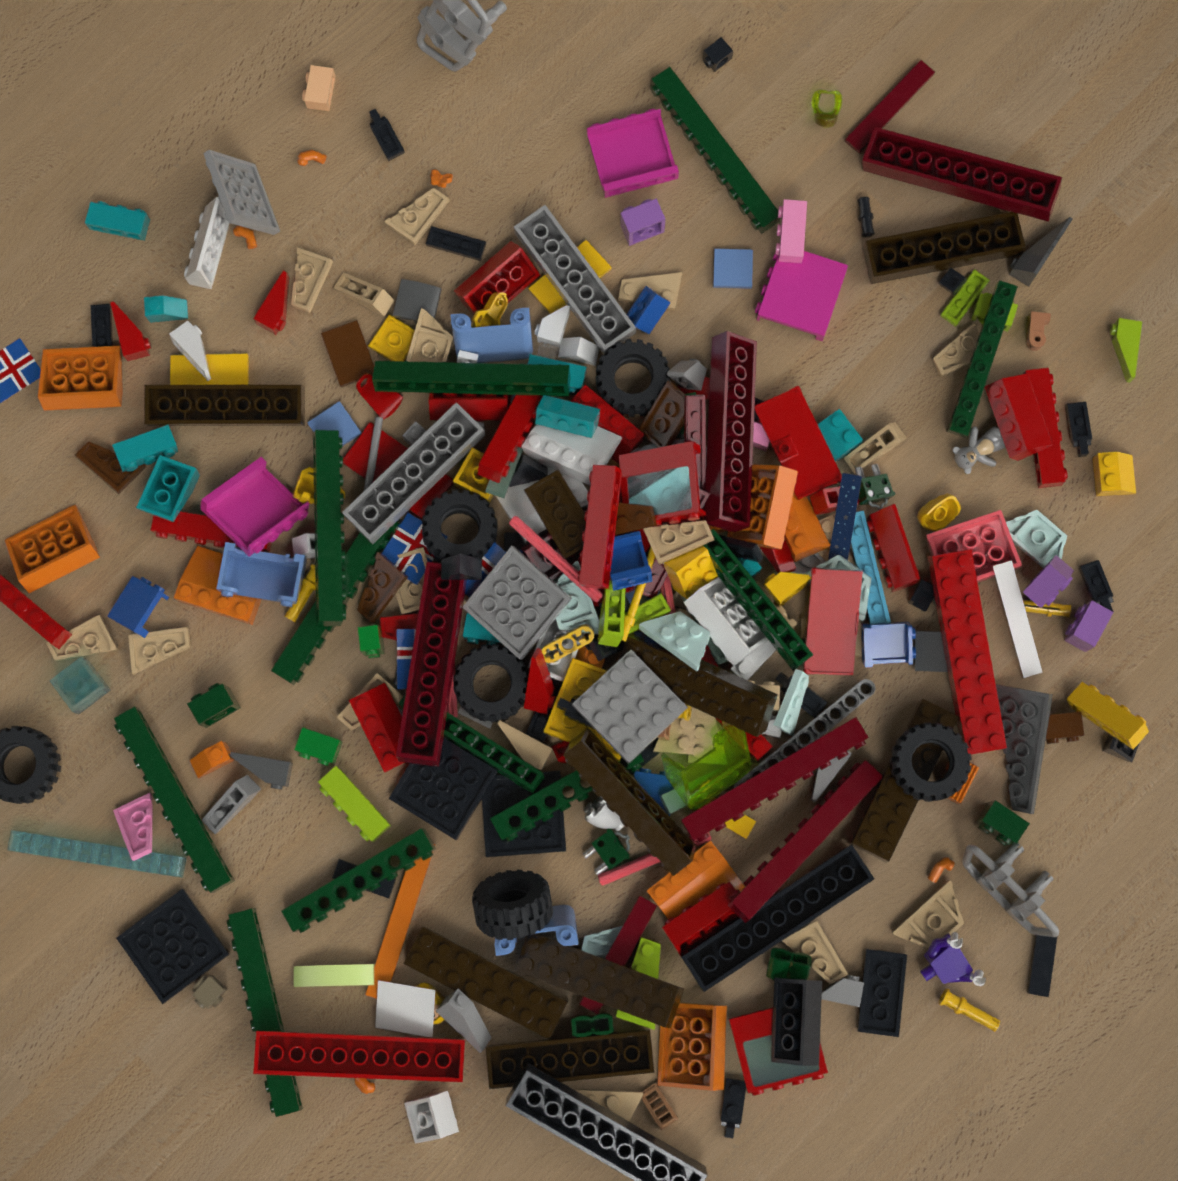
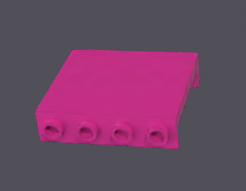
M649 109L642 114H630L623 119L615 118L609 120L608 123H595L587 128L588 141L605 198L678 179L679 170L672 156L661 118V109Z
M804 251L802 263L778 262L779 255L774 254L775 266H770L767 278H770L768 285L764 284L761 295L764 296L762 303L758 302L755 313L758 314L757 320L759 321L760 318L807 332L816 335L815 339L823 342L848 265Z
M260 457L202 498L201 510L250 557L254 553H259L267 543L274 542L283 531H289L298 520L302 521L309 513L310 503L307 501L305 504H302L298 499L293 498V494L266 469V461Z

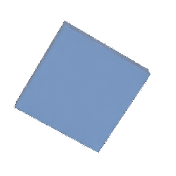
M714 249L713 288L752 289L753 250Z
M340 401L307 422L313 432L315 430H338L339 437H342V447L362 434Z

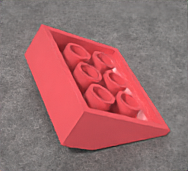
M1001 510L926 535L931 556L972 549L978 583L996 577L993 569L995 565L1012 560L1014 570L1022 566Z

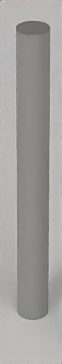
M379 417L375 418L364 491L373 483L383 418Z

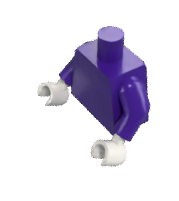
M956 932L951 933V936L947 933L944 937L934 939L924 954L930 965L922 969L920 973L926 981L936 975L943 984L973 981L975 985L983 986L986 981L982 970L978 969L974 974L972 973V967L960 950L963 939H958V933Z

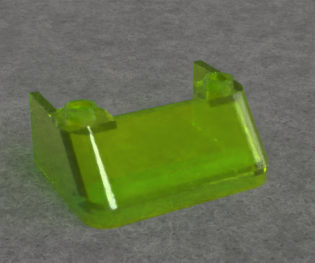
M722 721L724 729L714 735L713 749L686 768L681 763L673 761L665 753L661 755L666 778L684 804L691 810L700 808L750 771L751 759L745 731Z

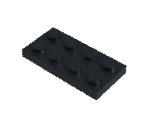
M866 949L862 979L864 986L859 1008L857 1032L899 1037L907 954Z

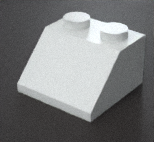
M448 1091L404 1103L415 1144L440 1139L459 1132Z

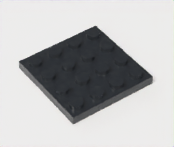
M443 737L439 766L410 763L389 799L454 840H458L498 770Z
M561 771L543 772L544 780L535 793L560 780ZM496 775L482 798L486 858L566 852L564 811L557 810L552 813L554 817L545 822L541 819L535 823L536 827L527 832L523 829L517 833V838L509 842L506 839L502 841L490 818L533 794L505 776ZM552 796L547 797L545 805L547 807H554L556 805V798ZM531 806L527 810L529 817H536L539 813L538 808L535 806ZM513 816L509 822L510 826L518 827L521 819L518 816Z
M181 889L116 938L162 1004H165L230 955L185 889Z

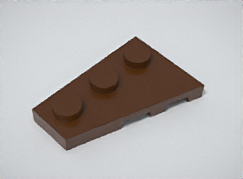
M89 441L75 454L79 461L117 494H120L146 468V465L143 464L134 471L122 472L115 453Z
M619 502L615 535L657 526L653 506Z
M381 552L376 554L375 559L377 560L374 568L371 569L367 588L364 589L357 609L370 623H375L408 578L403 571Z

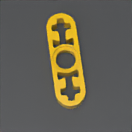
M583 624L544 645L542 653L545 662L553 663L592 642L595 635L594 629L590 625ZM582 630L585 632L589 631V638L586 639L584 636L579 639L580 644H577L576 638L582 634ZM564 639H571L574 644L573 647L570 649L564 648L562 645ZM558 643L559 649L563 653L560 654V651L558 650L554 652V657H551L550 655L546 656L545 654L547 653V649L553 651L557 648V645L555 644Z

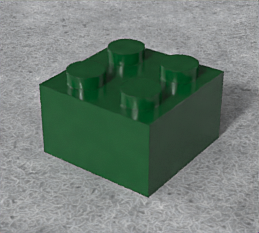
M216 683L210 686L208 692L203 695L201 693L196 694L187 703L197 723L205 728L241 709L231 689L223 683Z
M996 800L988 802L975 821L979 825V830L985 834H993L996 836L995 840L1003 846H1006V844H1017L1030 824Z

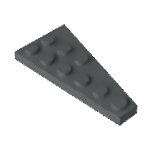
M996 684L1007 748L1003 749L1006 754L1007 760L1006 772H1008L1010 780L1009 792L1012 810L1034 814L1053 694Z

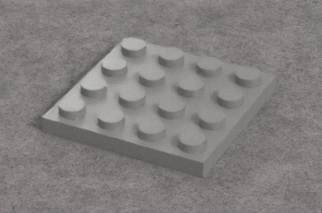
M212 150L203 153L206 159V166L212 175V182L219 195L218 199L223 205L227 221L231 224L272 235L279 233L280 229L256 164Z
M511 546L462 608L515 656L522 660L572 598L518 549Z
M632 650L626 653L572 704L582 717L628 764L688 708Z

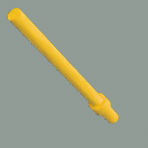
M650 547L647 561L650 568H652L655 554L652 547ZM646 583L636 587L628 613L624 615V636L621 641L626 642L630 628L634 626L636 620L634 617Z

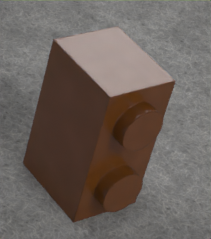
M1081 712L1049 715L1046 734L1047 744L1059 743V739L1075 742L1079 741V737L1085 736Z

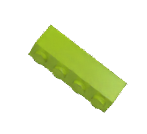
M338 766L332 768L318 781L321 785L320 791L326 797L330 795L335 800L332 804L340 812L342 810L345 811L348 815L346 817L348 822L353 827L357 825L361 829L359 834L366 841L370 839L372 842H375L392 826Z

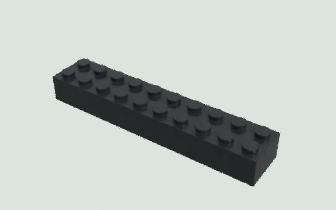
M849 845L773 895L749 921L745 923L741 918H738L682 955L681 958L702 991L705 992L875 878L853 845Z
M529 1063L523 1069L506 1098V1107L634 1181H705L708 1176L706 1166Z

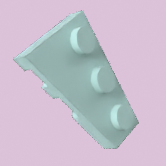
M795 669L773 724L790 736L794 735L805 690L809 683V676L798 669Z

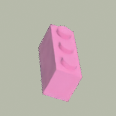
M784 199L783 205L779 206L778 218H781V225L778 224L777 236H780V243H776L775 255H779L778 262L802 263L804 257L807 201Z

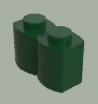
M772 948L766 976L772 980L774 978L808 980L812 957L800 952Z
M608 1013L596 1014L593 1017L579 1015L571 1019L572 1035L576 1037H586L592 1033L607 1035L614 1031L613 1017Z

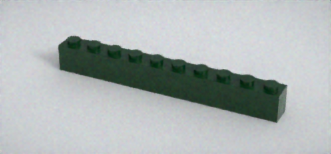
M668 67L651 79V92L655 97L658 96L661 99L663 108L667 112L670 111L673 115L674 123L682 127L686 139L694 143V148L698 155H703L707 167L711 171L714 170L719 183L722 186H726L731 199L736 200L740 211L750 218L752 227L763 234L779 223L781 218H778V209L672 68Z
M375 361L372 381L375 392L569 396L571 374L570 365Z
M315 430L313 434L316 626H341L343 620H346V608H343L346 590L342 589V581H345V570L342 569V562L345 561V551L341 549V543H344L345 539L344 531H341V524H344V515L341 512L344 495L340 493V486H343V475H340V468L343 466V456H339V449H342V437H339L338 430Z
M400 519L373 545L361 533L353 542L345 555V561L342 562V569L345 570V581H342V589L346 590L343 608L347 609L346 604L349 599H353L356 596L358 585L360 582L363 583L368 577L369 573L367 571L371 565H375L377 552L385 549L390 541L388 538L400 526ZM316 601L271 670L292 685L302 680L305 674L303 671L307 665L310 666L313 663L316 650L323 647L326 642L325 636L336 627L316 626Z
M134 706L115 717L116 724L114 727L119 735L123 734L126 740L124 741L126 749L134 754L135 758L133 761L136 767L142 769L145 774L143 779L146 785L152 787L154 800L157 804L161 803L164 809L162 811L164 818L172 823L173 828L171 830L174 836L182 841L183 845L181 848L184 854L190 856L193 861L191 867L196 874H200L202 878L200 882L204 890L215 893L234 882L233 876L140 708Z
M256 908L229 914L227 926L228 930L232 931L234 937L231 943L234 952L237 951L238 954L236 965L238 971H242L243 979L241 980V986L243 991H246L248 997L245 1002L248 1012L251 1011L253 1018L250 1020L252 1031L285 1032ZM266 1075L265 1088L267 1093L270 1092L272 1101H269L270 1110L272 1113H275L276 1117L303 1109L295 1076Z

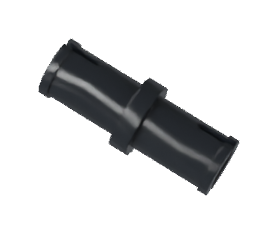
M861 197L857 200L860 213L858 220L861 222L862 236L871 237L875 233L873 230L872 220L874 216L871 213L870 198Z

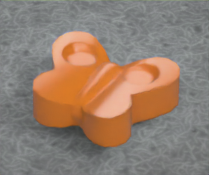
M436 169L431 170L430 184L445 188L448 183L452 182V174L442 175Z

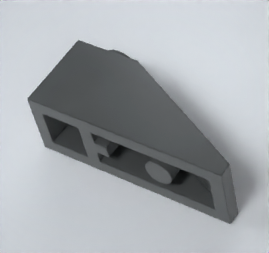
M234 752L230 753L233 759L265 783L271 784L270 788L282 790L283 786L289 787L293 763Z

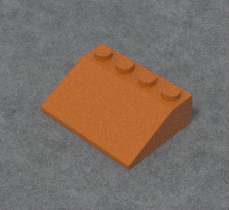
M121 346L43 349L38 399L44 411L122 406Z
M752 464L750 528L737 532L728 531L727 537L756 543L758 547L782 549L798 471L780 465Z
M76 505L5 539L18 581L28 593L100 558L96 545Z
M197 546L179 581L174 599L190 606L253 625L262 599L233 595V597L222 596L221 592L216 588L223 554Z
M710 840L695 852L690 864L675 876L671 872L668 873L646 892L666 918L670 919L681 915L682 910L686 907L697 904L702 896L713 893L715 888L722 883L726 884L730 881L735 890L738 889L739 891L745 886Z
M679 1003L671 1028L660 1026L658 1086L710 1091L724 1090L726 1005Z

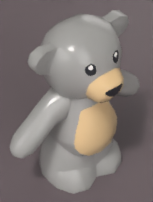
M974 426L970 430L969 447H953L952 451L955 454V462L964 470V473L970 474L971 467L974 466L976 461L991 467L996 466V461L988 458L986 455L1006 448L1000 430L997 427L993 426L977 441L978 429Z

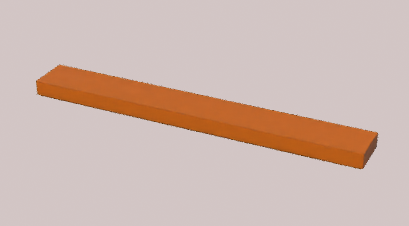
M415 845L410 855L412 857L417 854V847ZM432 857L425 861L422 858L415 862V867L405 871L374 967V985H368L365 994L367 996L377 999L378 980L392 982Z

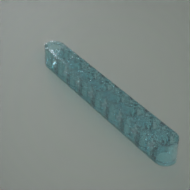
M13 830L10 832L7 847L8 851L181 878L184 876L187 860L186 857L152 852L133 861L127 848Z

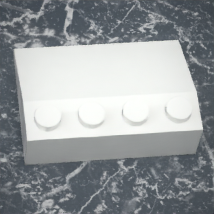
M218 197L205 206L204 212L200 214V228L195 232V246L190 250L189 259L191 260L184 272V277H186L185 279L190 285L212 289L230 224L225 218V211Z
M537 424L529 433L522 445V449L526 456L554 470L559 469L561 473L591 486L589 475L593 465H607L622 437L598 426L593 437L589 438Z
M548 467V475L556 471ZM561 473L582 510L588 507V491L583 483ZM538 481L513 487L509 486L505 498L496 496L510 520L514 516H518L539 536L548 532L523 491ZM520 535L525 545H527L529 542Z
M719 577L701 587L683 602L687 606V610L698 620L700 626L710 632L713 643L721 649L725 658L733 666L768 641Z

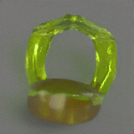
M816 90L814 92L812 108L817 125L829 128L836 124L842 106V94L839 91ZM822 93L834 94L835 108L832 112L825 113L819 109V100Z

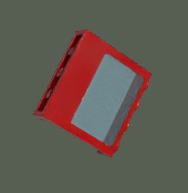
M690 441L619 455V466L622 470V503L653 506L657 526H661L662 523L666 522L677 524L683 519L690 521L699 520L701 516H706V511L700 508L696 454L701 453L700 445Z
M773 1007L728 1018L746 1084L747 1093H752V1096L763 1094L764 1089L771 1087L772 1091L782 1089L784 1084L791 1082L792 1086L802 1084L804 1079L810 1077L812 1080L824 1078L823 1074L828 1073L821 1044L819 1066L771 1062Z

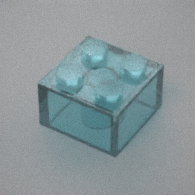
M82 656L50 680L71 711L76 714L82 713L111 691L90 661Z

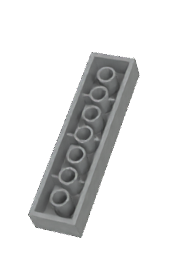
M546 205L514 226L515 235L565 303L570 306L571 311L604 355L609 347H615V343L620 341L622 344L626 339L636 334V327Z
M456 402L342 512L343 515L373 545L485 436L484 429Z

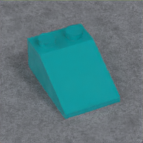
M840 409L818 424L835 462L856 449L863 441L862 437Z
M160 455L136 508L174 522L194 491L200 477L198 470L195 467Z

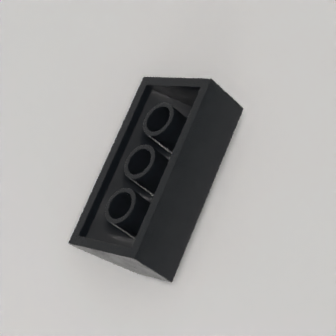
M774 978L771 1062L819 1066L822 981Z

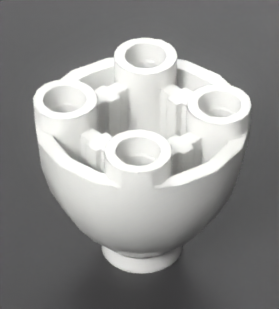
M597 796L593 803L589 802L584 808L586 813L585 820L596 827L615 829L616 831L624 827L620 817L616 812L609 810L602 797Z

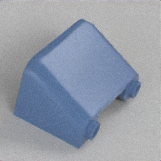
M529 308L515 309L511 313V324L474 328H471V321L467 315L461 313L451 314L457 358L459 350L478 354L477 363L528 359L529 355L533 353Z
M225 542L216 588L221 592L222 596L233 597V595L276 601L281 602L280 605L292 607L293 604H297L307 564L305 555L295 554L291 558L290 554L285 556L260 551L249 557L239 547H235V543Z
M569 905L552 906L553 915L549 923L541 931H536V933L556 931L557 940L561 945H578L579 940L574 909ZM495 938L496 956L511 953L515 948L517 938H514V940H499Z

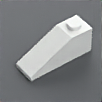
M186 321L169 333L174 346L209 381L211 376L203 341L200 336L202 332L197 325L193 326L189 321Z
M768 640L743 660L732 666L729 672L748 681L776 649Z

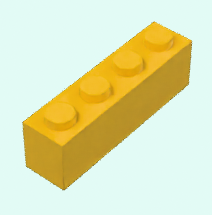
M1081 682L1067 698L1071 709L1081 712L1083 717L1131 749H1134L1149 732L1144 718L1140 715L1134 716L1126 706L1122 704L1119 706L1109 695L1099 693V690L1092 684L1088 686Z

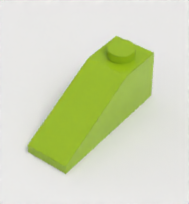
M1119 318L1111 325L1110 335H1113L1112 344L1125 380L1130 383L1136 375L1142 321Z
M611 581L609 582V589H604L598 628V644L618 647L624 636L626 588L613 591Z

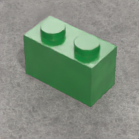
M378 625L358 627L360 651L363 655L368 656V659L380 658V654H385L380 627Z
M302 727L294 750L299 752V757L310 760V757L318 759L317 763L328 766L329 763L335 764L343 742Z

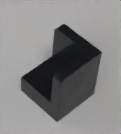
M922 579L908 603L926 612L934 598L933 585Z

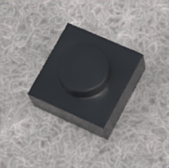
M950 268L938 283L941 287L956 295L967 279Z

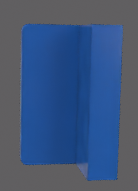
M645 286L626 315L636 328L650 334L670 305V302L648 286Z

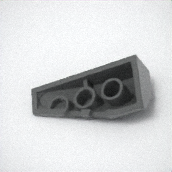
M1069 217L1026 250L1019 259L1016 257L1010 265L1012 271L1009 275L1029 287L1073 218Z

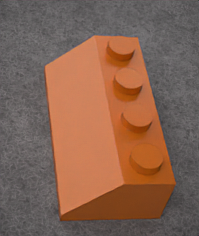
M793 492L784 538L794 562H797L830 548V543L808 498L805 497L798 500Z

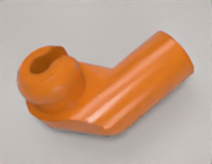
M308 150L298 155L299 159L297 162L301 166H306L309 160L324 164L327 156L315 150Z
M238 225L233 229L235 236H242L246 239L248 249H255L257 247L253 230Z
M944 857L934 865L927 878L936 883L943 870L951 871L955 862L950 860L949 857Z
M355 1078V1085L362 1093L368 1094L375 1091V1084L373 1082H369L365 1078Z

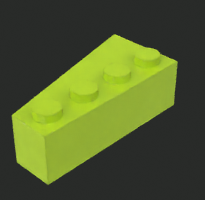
M641 937L631 969L658 978L661 944ZM617 1010L616 1017L655 1030L654 1023Z

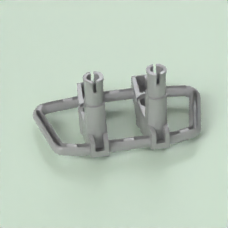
M433 0L431 6H426L422 9L417 17L421 24L417 36L419 48L449 70L454 72L460 70L476 56L475 49L477 46L481 45L487 39V36L492 33L493 28L491 25L507 10L504 2L498 1L493 7L484 11L477 0H467L479 16L477 18L461 0ZM437 9L440 11L445 20L436 13ZM454 28H455L457 31H459L461 34H463L466 38L463 39V38L454 30ZM426 34L436 47L458 62L454 64L426 45L424 41Z
M1019 843L1011 845L995 862L977 846L968 845L962 864L976 882L1029 933L1057 937L1059 935L1058 927L1040 908L1045 902V899L1041 896L1042 891L1054 880L1053 877H1047L1049 873L1043 871L1024 891L1010 877L1015 871L1011 866L1013 861L1024 851L1022 846L1018 848L1020 846ZM973 854L988 867L983 874L971 863ZM1003 882L1018 896L1011 904L996 890ZM1034 913L1047 928L1035 927L1026 918Z

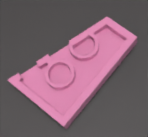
M148 793L113 810L129 855L133 861L152 853L153 796L151 793Z

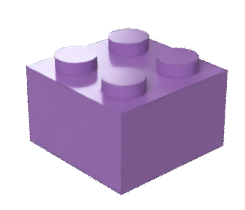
M657 198L654 200L647 199L641 205L636 207L629 206L621 212L620 226L629 246L665 232V217Z
M1055 555L1032 579L1023 593L1040 608L1045 604L1049 606L1060 593L1058 590L1062 592L1070 584V581L1073 579L1071 575L1074 570Z
M1090 601L1087 604L1084 603L1074 614L1076 620L1067 627L1064 633L1067 636L1064 641L1084 652L1089 651L1096 646L1113 612L1094 601Z

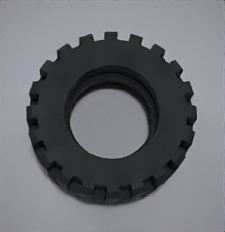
M626 339L623 344L619 341L615 343L614 348L609 347L606 350V354L602 355L599 359V365L596 368L597 392L604 401L622 416L624 414H629V417H635V414H640V417L645 416L646 412L650 411L666 382L670 381V377L667 375L670 370L666 357L662 356V352L658 348L655 350L653 344L649 342L646 345L640 339H637V342ZM628 363L641 364L651 374L650 386L640 393H626L616 386L614 379L616 371Z
M458 489L452 490L451 494L447 492L442 493L439 499L435 497L432 500V505L427 506L422 519L423 542L427 546V551L430 555L433 554L434 559L438 562L457 554L482 559L493 543H496L498 523L497 518H495V511L493 507H489V502L486 499H480V495L476 492L474 495H471L470 490L464 489L463 493H458ZM465 514L477 522L478 534L475 539L466 544H454L443 537L441 525L451 515Z
M487 644L481 645V648H474L470 650L468 655H464L461 658L462 661L457 665L456 673L453 677V688L459 704L469 715L480 721H491L493 723L499 720L505 721L508 717L516 715L521 707L523 708L529 673L524 661L515 656L507 647H500L497 644L487 646ZM488 665L502 667L507 671L511 680L508 694L496 702L482 700L477 696L473 687L476 673Z
M926 722L910 728L897 739L891 751V774L895 776V783L898 787L901 786L905 794L913 796L916 800L932 802L952 796L967 782V775L971 772L972 766L969 764L972 758L971 754H968L967 748H969L967 742L964 743L961 739L962 736L959 733L956 734L953 728L942 726V723ZM934 743L946 752L949 759V769L940 780L926 781L915 773L912 767V755L920 745Z
M12 726L10 729L4 728L0 730V799L2 801L28 804L34 802L35 799H42L45 792L49 793L53 789L51 785L53 782L57 783L59 779L56 777V774L61 772V766L58 765L61 756L56 752L58 748L55 743L51 742L50 737L41 731L25 726ZM25 746L30 748L35 755V771L24 783L14 784L5 775L4 762L7 755L13 749Z
M517 869V871L506 870L503 873H495L494 876H489L485 881H481L473 892L472 903L476 925L479 927V930L491 938L514 940V938L522 939L527 935H534L536 931H541L549 923L553 915L548 882L538 873L534 874L533 871L527 870L526 872Z

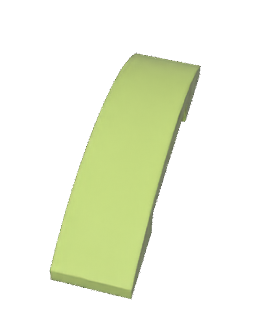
M374 964L294 966V987L374 985Z

